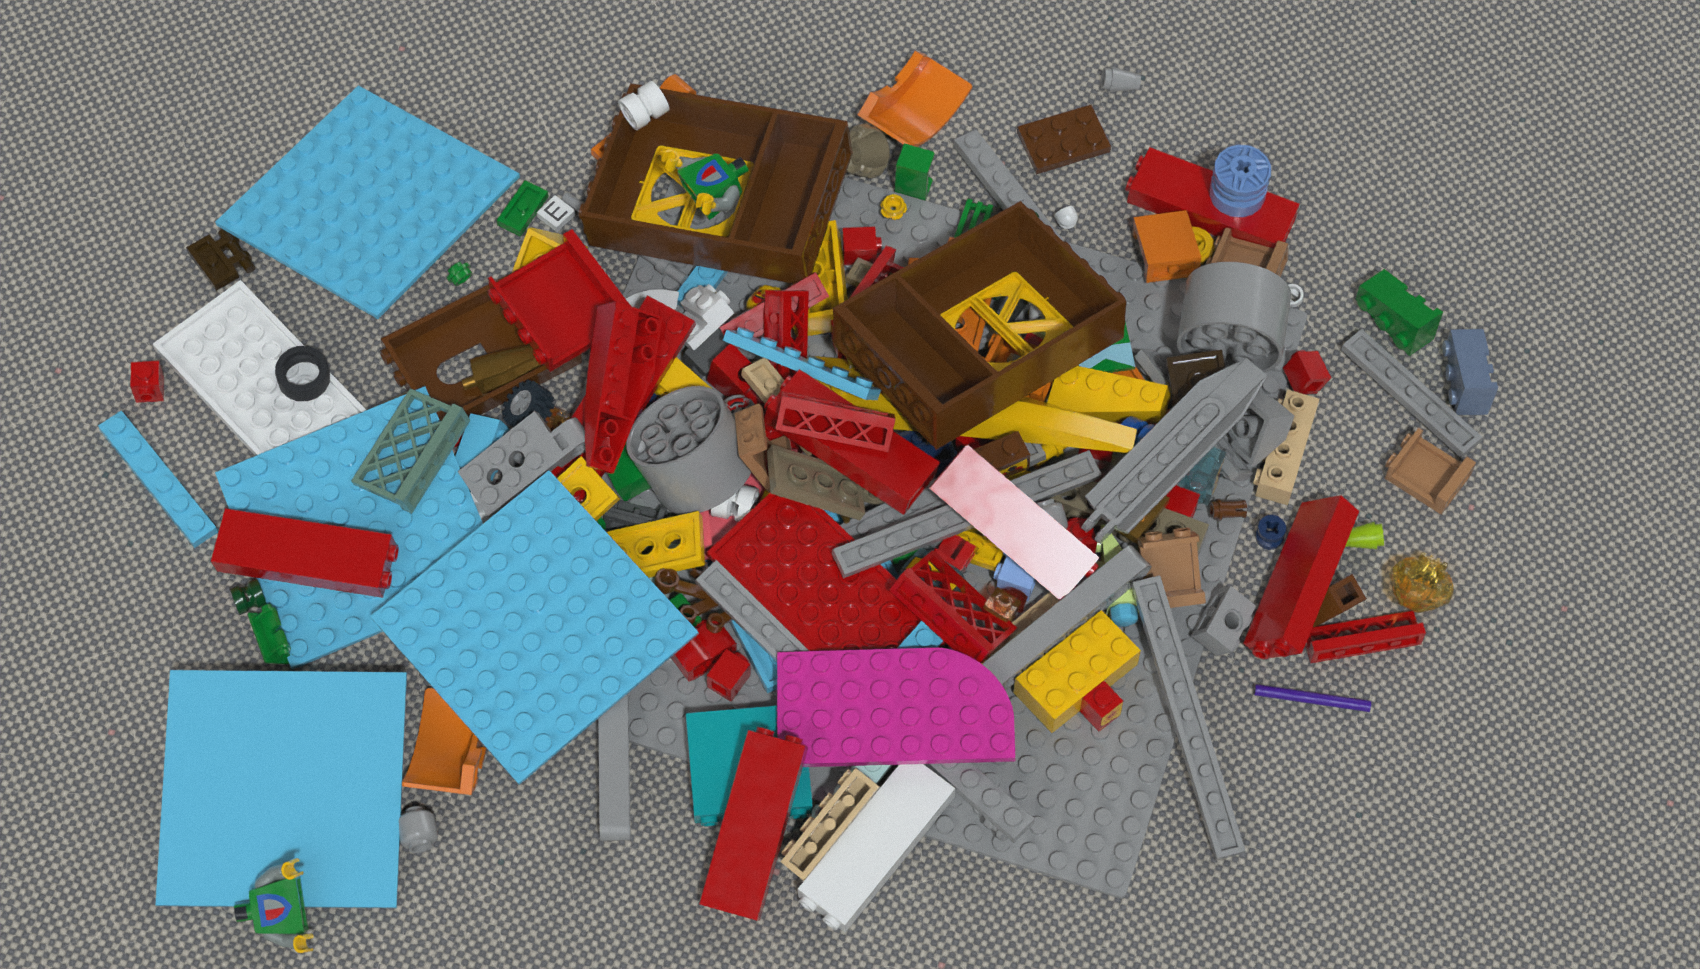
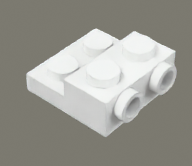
M707 284L705 287L699 285L691 289L680 303L686 310L683 315L696 322L695 328L684 344L692 350L697 349L734 314L728 306L731 302L722 291L719 290L717 292L710 284Z

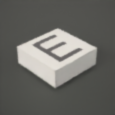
M556 195L537 212V218L556 232L575 216V210Z

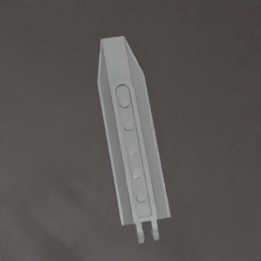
M1245 358L1200 380L1132 448L1133 450H1130L1085 496L1094 512L1087 518L1081 528L1085 532L1090 531L1101 517L1108 522L1095 537L1099 544L1105 541L1114 529L1128 534L1242 419L1268 375L1249 359Z

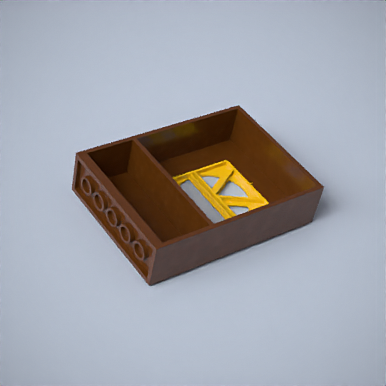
M630 83L627 93H624L622 98L631 93L638 95V88L643 85ZM661 88L659 89L665 96L670 110L657 119L650 116L648 124L638 131L633 129L628 123L621 109L619 115L614 116L611 136H608L605 140L603 157L597 161L595 178L589 182L587 199L585 203L581 204L579 209V218L582 219L583 231L587 236L590 246L792 284L813 272L853 154L847 121ZM665 150H674L679 154V157L689 158L708 157L713 154H719L727 164L741 157L749 171L738 177L742 193L735 212L728 219L713 227L692 229L690 226L697 207H695L696 203L687 192L652 202L653 187L662 174L666 173L682 186L677 172L678 169L675 168L674 171L668 172L665 169L666 162L661 161ZM685 205L677 226L667 223L658 215V212Z
M1019 201L833 308L834 345L867 379L873 381V385L876 388L881 389V394L937 450L1123 339L1127 301L1120 292H1116L1108 284L1102 275H1098L1084 258H1080L1072 250L1069 243L1062 241L1055 234L1051 226L1044 224L1037 217L1034 210ZM1008 296L999 315L983 300L991 297ZM1020 299L1035 305L1045 317L1043 320L1007 323ZM971 306L1021 357L1004 363L987 362L955 330L958 319ZM1045 332L1043 341L1035 349H1032L1018 335Z

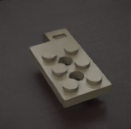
M773 444L767 451L771 494L857 520H861L865 515L864 502L870 504L884 503L821 459Z

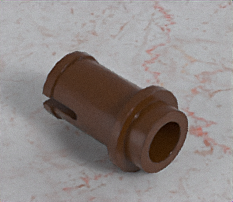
M1216 499L1215 502L1210 503V516L1217 521H1221L1222 518H1246L1247 511H1243L1242 508H1247V503L1245 500L1221 501V499Z

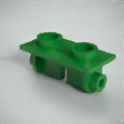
M267 604L261 608V613H248L247 615L264 663L288 664L287 657L290 656L289 651L291 647L287 642L284 631H276L281 626L277 609L272 604Z

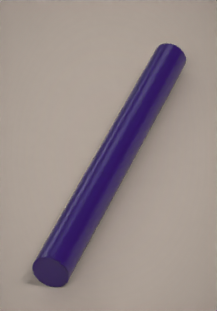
M1259 684L1255 685L1254 696L1370 712L1371 701Z

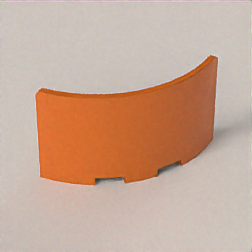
M914 51L909 61L895 77L897 83L892 88L886 85L876 92H870L858 116L903 145L905 143L918 147L930 140L945 126L962 105L973 86L924 53Z
M431 687L425 690L417 741L409 769L402 780L401 786L472 795L478 783V768L482 769L486 748L481 747L482 743Z

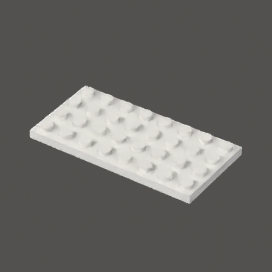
M241 280L153 343L154 350L255 456L366 411L331 373L330 383L326 391L316 399L295 401L287 398L281 392L275 376L276 363L279 357L288 349L304 345ZM301 362L288 370L286 378L289 383L305 385L318 377L319 369L315 364Z

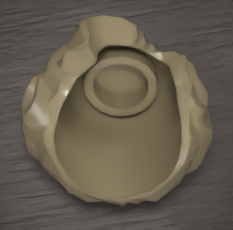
M869 124L856 125L849 132L853 154L847 172L861 177H868L869 179L878 177L884 172L889 162L890 148L888 141L880 129Z

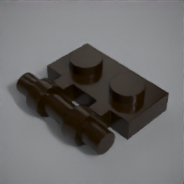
M223 229L219 230L218 235L220 239L214 241L212 236L208 234L186 247L188 254L215 291L239 278L236 268L243 267L246 273H251L255 270L252 257L246 250L240 247L239 239ZM230 250L233 256L227 258L223 251Z

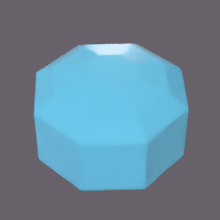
M1130 603L1115 605L1110 609V619L1118 627L1133 625L1138 621L1137 606Z

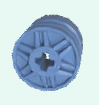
M1234 145L1227 147L1219 153L1214 164L1209 196L1213 205L1220 212L1231 217H1245L1253 215L1261 209L1271 177V164L1267 156L1259 149L1250 145Z

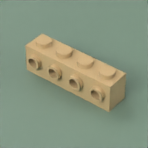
M1287 389L1285 399L1279 398L1278 402L1294 415L1293 422L1286 440L1262 460L1265 462L1263 470L1257 468L1253 482L1254 485L1258 486L1255 496L1284 505L1289 503L1319 403V398Z
M855 768L853 772L848 769L837 782L841 787L834 795L830 792L819 805L822 809L815 819L810 816L800 828L803 834L797 842L792 839L781 852L785 856L781 863L803 881L880 788L879 785L858 768Z

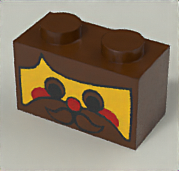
M1019 431L973 449L1006 478L1030 468V453Z

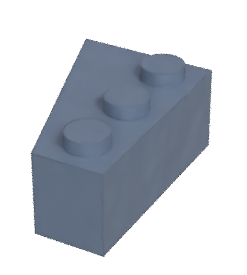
M1452 329L1447 340L1443 341L1442 347L1443 356L1448 357L1446 380L1451 381L1449 404L1454 405V412L1458 415H1488L1498 390L1497 382H1491L1489 373H1493L1494 369L1493 365L1487 362L1489 349L1484 329Z

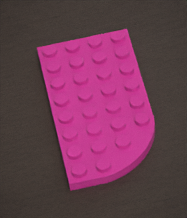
M946 648L777 652V738L784 740L785 735H790L803 739L801 745L808 747L803 767L1016 762L1014 712L1009 696L992 672L970 656Z

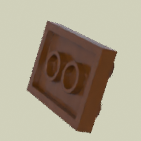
M1092 105L1017 126V134L1036 175L1111 151V145Z

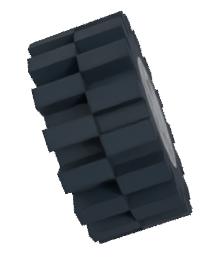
M526 380V383L520 382L519 388L516 386L512 388L514 393L512 395L508 393L507 398L509 400L503 404L506 408L502 410V415L505 416L503 417L504 421L514 428L527 416L536 411L547 424L548 422L545 419L547 417L551 418L553 413L550 412V409H554L555 406L552 403L555 401L552 393L531 380Z

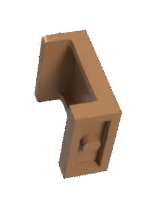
M1225 228L1223 235L1218 236L1216 239L1213 258L1209 257L1206 265L1217 262L1247 263L1265 268L1281 277L1288 261V243L1277 241L1275 248H1270L1233 238L1231 229Z
M756 404L734 413L738 451L742 461L768 493H770L767 451L772 444L791 450V443L785 435L772 441L766 437L763 408L760 404Z
M1418 428L1413 435L1411 433L1406 435L1400 445L1402 450L1399 454L1394 452L1385 465L1388 468L1385 479L1442 515L1472 475L1476 462L1469 457H1466L1462 463L1423 439L1422 434L1424 430Z
M1177 528L1171 534L1162 535L1160 531L1145 533V537L1137 538L1139 554L1151 565L1150 571L1143 579L1161 576L1170 608L1206 603L1205 592L1201 589L1197 549L1199 535L1195 531H1191L1190 528Z

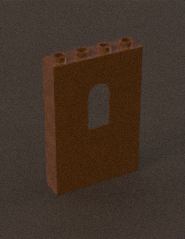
M506 275V276H504V277H502V278L496 280V282H498V281H500L501 279L507 277L508 275ZM489 284L381 338L382 350L379 351L386 365L391 364L395 370L393 376L399 387L404 386L408 392L409 389L417 390L425 386L431 398L450 406L455 404L462 407L468 417H470V414L482 415L509 400L507 398L508 393L512 395L514 393L512 388L515 386L519 388V383L522 381L526 383V380H531L540 385L581 364L582 354L551 372L543 364L508 384L482 393L478 386L465 390L462 381L455 384H445L440 381L437 376V369L443 362L478 344L482 345L487 354L527 346L521 341L515 324L510 325L506 321L500 304L495 305L490 299L487 292L490 289ZM444 411L436 412L440 421L447 414Z

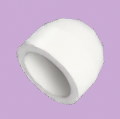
M1073 206L1065 207L1054 215L1057 223L1064 229H1071L1078 220Z
M1289 284L1291 296L1297 300L1295 302L1291 300L1290 307H1297L1303 301V290L1296 284Z

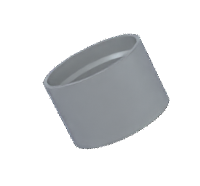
M1217 262L1195 269L1186 281L1177 337L1179 352L1181 355L1222 350L1225 368L1247 358L1264 373L1274 369L1281 362L1284 351L1291 302V290L1288 284L1277 274L1265 268L1247 263Z
M686 387L656 400L636 419L627 439L626 446L630 458L663 506L673 513L687 514L712 509L732 497L744 485L751 474V470L739 457L735 417L720 394L708 387Z

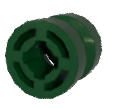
M257 579L249 581L243 587L237 585L229 588L239 615L247 613L250 608H261L267 605ZM245 593H247L249 601L246 600Z

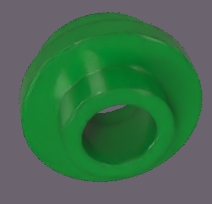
M468 262L454 264L448 270L447 281L455 286L466 282L473 275L470 270V264Z

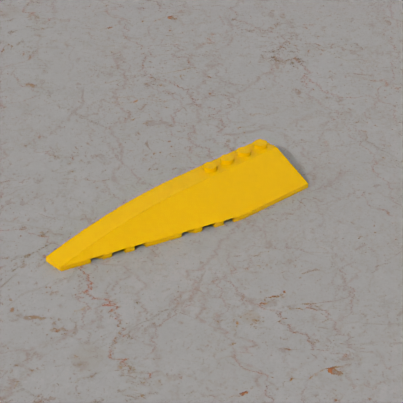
M814 356L825 361L824 366L830 369L836 366L849 371L848 376L856 379L857 376L866 378L857 368H849L847 359ZM817 380L855 406L895 414L896 419L893 429L919 432L881 392L878 400H864ZM1024 397L960 436L997 440L1019 431L1025 443L1128 453L1130 450H1133L1137 429Z

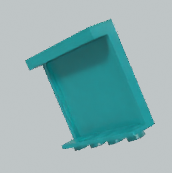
M777 706L686 713L694 823H701V826L709 827L718 825V821H723L748 730L756 732L757 727L774 731L773 737L777 738ZM803 767L789 815L791 819H801L807 817V814H812L813 804L809 767Z

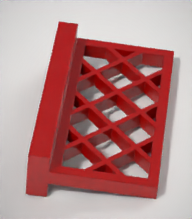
M933 550L913 567L907 568L889 590L954 651L970 656L980 663L1017 629L1012 622ZM929 562L936 566L939 572L930 571ZM932 580L941 581L943 588L934 587ZM950 583L955 584L961 592L952 591ZM953 599L963 601L964 608L956 607ZM971 603L977 604L982 612L973 610ZM975 619L983 620L986 628L976 626ZM993 623H997L1005 632L994 630Z

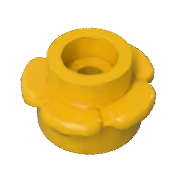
M896 194L885 197L880 205L882 208L881 214L885 218L892 220L902 218L903 214L907 211V205L904 203L903 198Z

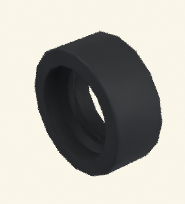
M296 346L284 352L276 363L275 376L281 392L289 399L295 401L316 399L326 391L330 383L328 363L325 356L318 349L309 346ZM309 362L318 366L319 375L311 383L295 385L289 383L286 378L288 370L298 363Z

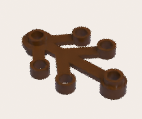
M706 561L704 566H699L703 571L690 568L692 577L697 579L708 568ZM662 568L657 572L654 584L663 594L676 591L704 599L691 606L685 605L680 609V613L691 624L694 623L697 616L719 606L700 586L679 580L675 570ZM726 612L721 614L712 613L708 617L706 627L710 632L718 633L722 631L724 624L733 621V619ZM683 613H688L692 617H686ZM711 621H717L720 625H714Z

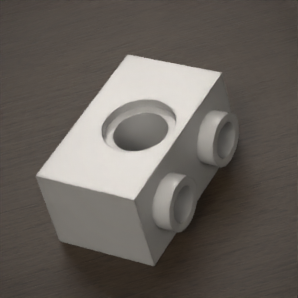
M1232 586L1216 590L1191 637L1215 656L1232 653L1240 644L1239 637L1243 630L1251 623L1253 618L1251 615L1256 605Z

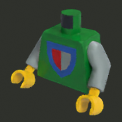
M668 149L664 151L661 158L662 162H666L665 169L668 172L674 171L675 168L678 169L677 172L683 188L696 203L695 207L700 208L709 220L721 211L732 210L742 193L738 177L749 171L741 157L727 164L719 154H713L708 157L689 158L679 157L676 151Z
M295 858L283 864L270 867L257 878L254 884L255 888L249 891L250 902L235 904L234 913L237 922L253 920L255 933L262 934L266 940L282 947L295 949L298 953H305L314 950V948H309L306 944V939L314 938V935L312 933L303 934L309 929L300 878L304 872H297L295 870L294 863L300 861L298 858Z

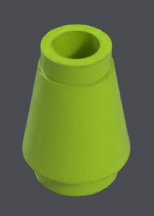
M1370 522L1353 527L1345 547L1377 549L1379 546H1384L1382 523L1375 524V522Z

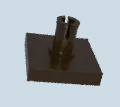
M1222 350L1166 358L1173 407L1200 380L1225 369Z

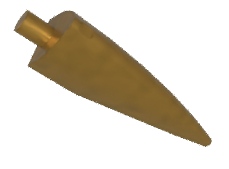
M530 345L497 351L470 359L474 376L462 379V384L465 390L478 386L480 391L485 393L500 388L541 365L536 361L532 353L534 350Z

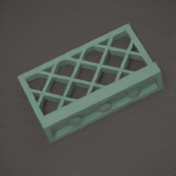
M409 389L351 482L357 487L400 505L404 511L412 514L471 420L462 407L455 404L450 406L413 389ZM414 399L423 403L424 409L409 414L408 408ZM438 411L447 413L442 421L432 424L430 414ZM426 416L428 426L413 430L411 421ZM407 423L409 432L395 437L394 430L396 427ZM430 433L431 439L428 444L418 447L415 437ZM411 439L413 449L399 454L397 444ZM392 446L394 456L380 460L379 454L382 449ZM415 456L416 463L414 466L403 470L401 460ZM396 463L398 472L384 477L382 467ZM378 470L380 479L369 483L363 481L368 472ZM400 479L401 486L397 493L392 494L388 492L386 484Z

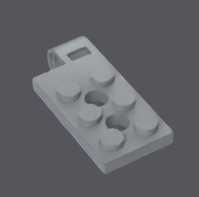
M534 411L461 468L458 473L487 516L492 517L548 470L551 472L557 466L563 467L575 457L586 452L585 429L577 418H571L551 432L540 414ZM517 453H523L525 457L523 465L515 468L513 465L514 456ZM496 470H501L503 475L501 482L493 485L491 483L492 473Z

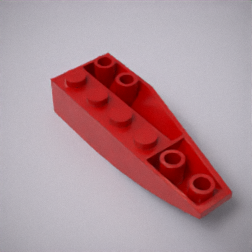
M617 301L598 306L589 357L585 400L586 465L589 468L609 474L614 473L654 374L663 320L662 316Z

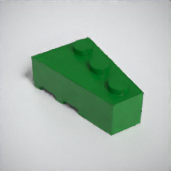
M1383 269L1359 286L1355 300L1364 312H1368L1379 329L1387 332L1393 339L1396 347L1404 350L1408 356H1411L1434 340L1443 311L1439 308L1432 310L1424 304L1426 302L1425 298L1421 295L1417 297L1411 295L1406 291L1408 289L1406 284Z

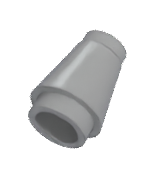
M1113 66L1103 68L1100 83L1101 89H1107V92L1139 90L1141 75Z

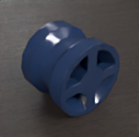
M1267 515L1259 521L1255 535L1259 546L1267 550H1274L1280 547L1286 532V524L1283 519L1276 515Z

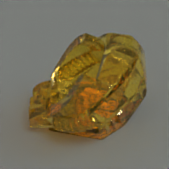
M1422 552L1418 558L1407 557L1397 562L1392 567L1389 576L1392 591L1398 603L1416 613L1435 610L1448 604L1452 599L1454 591L1453 581L1449 573L1445 572L1448 563L1443 562L1442 564L1440 558L1434 559V555L1429 557L1425 552Z

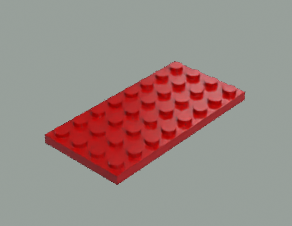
M771 492L710 548L706 554L712 562L717 560L809 651L897 649L922 621L889 591L897 580L881 564L843 578L832 555V550L853 542L855 539L823 509L771 494ZM943 642L938 648H941L946 642Z

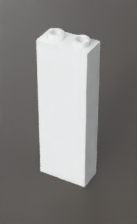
M924 764L898 765L798 888L800 904L810 912H814V910L824 916L822 920L833 930L839 928L846 933L955 798V788Z

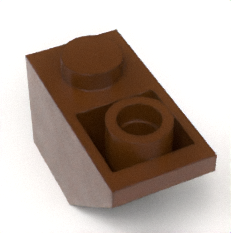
M1353 574L1329 585L1313 627L1338 616L1367 599Z

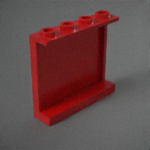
M573 229L563 234V244L498 282L492 276L488 278L490 289L487 292L490 299L495 305L500 304L506 321L510 325L515 324L521 341L525 345L530 344L534 350L532 353L539 365L544 364L550 372L591 348L598 306L615 301L631 306Z

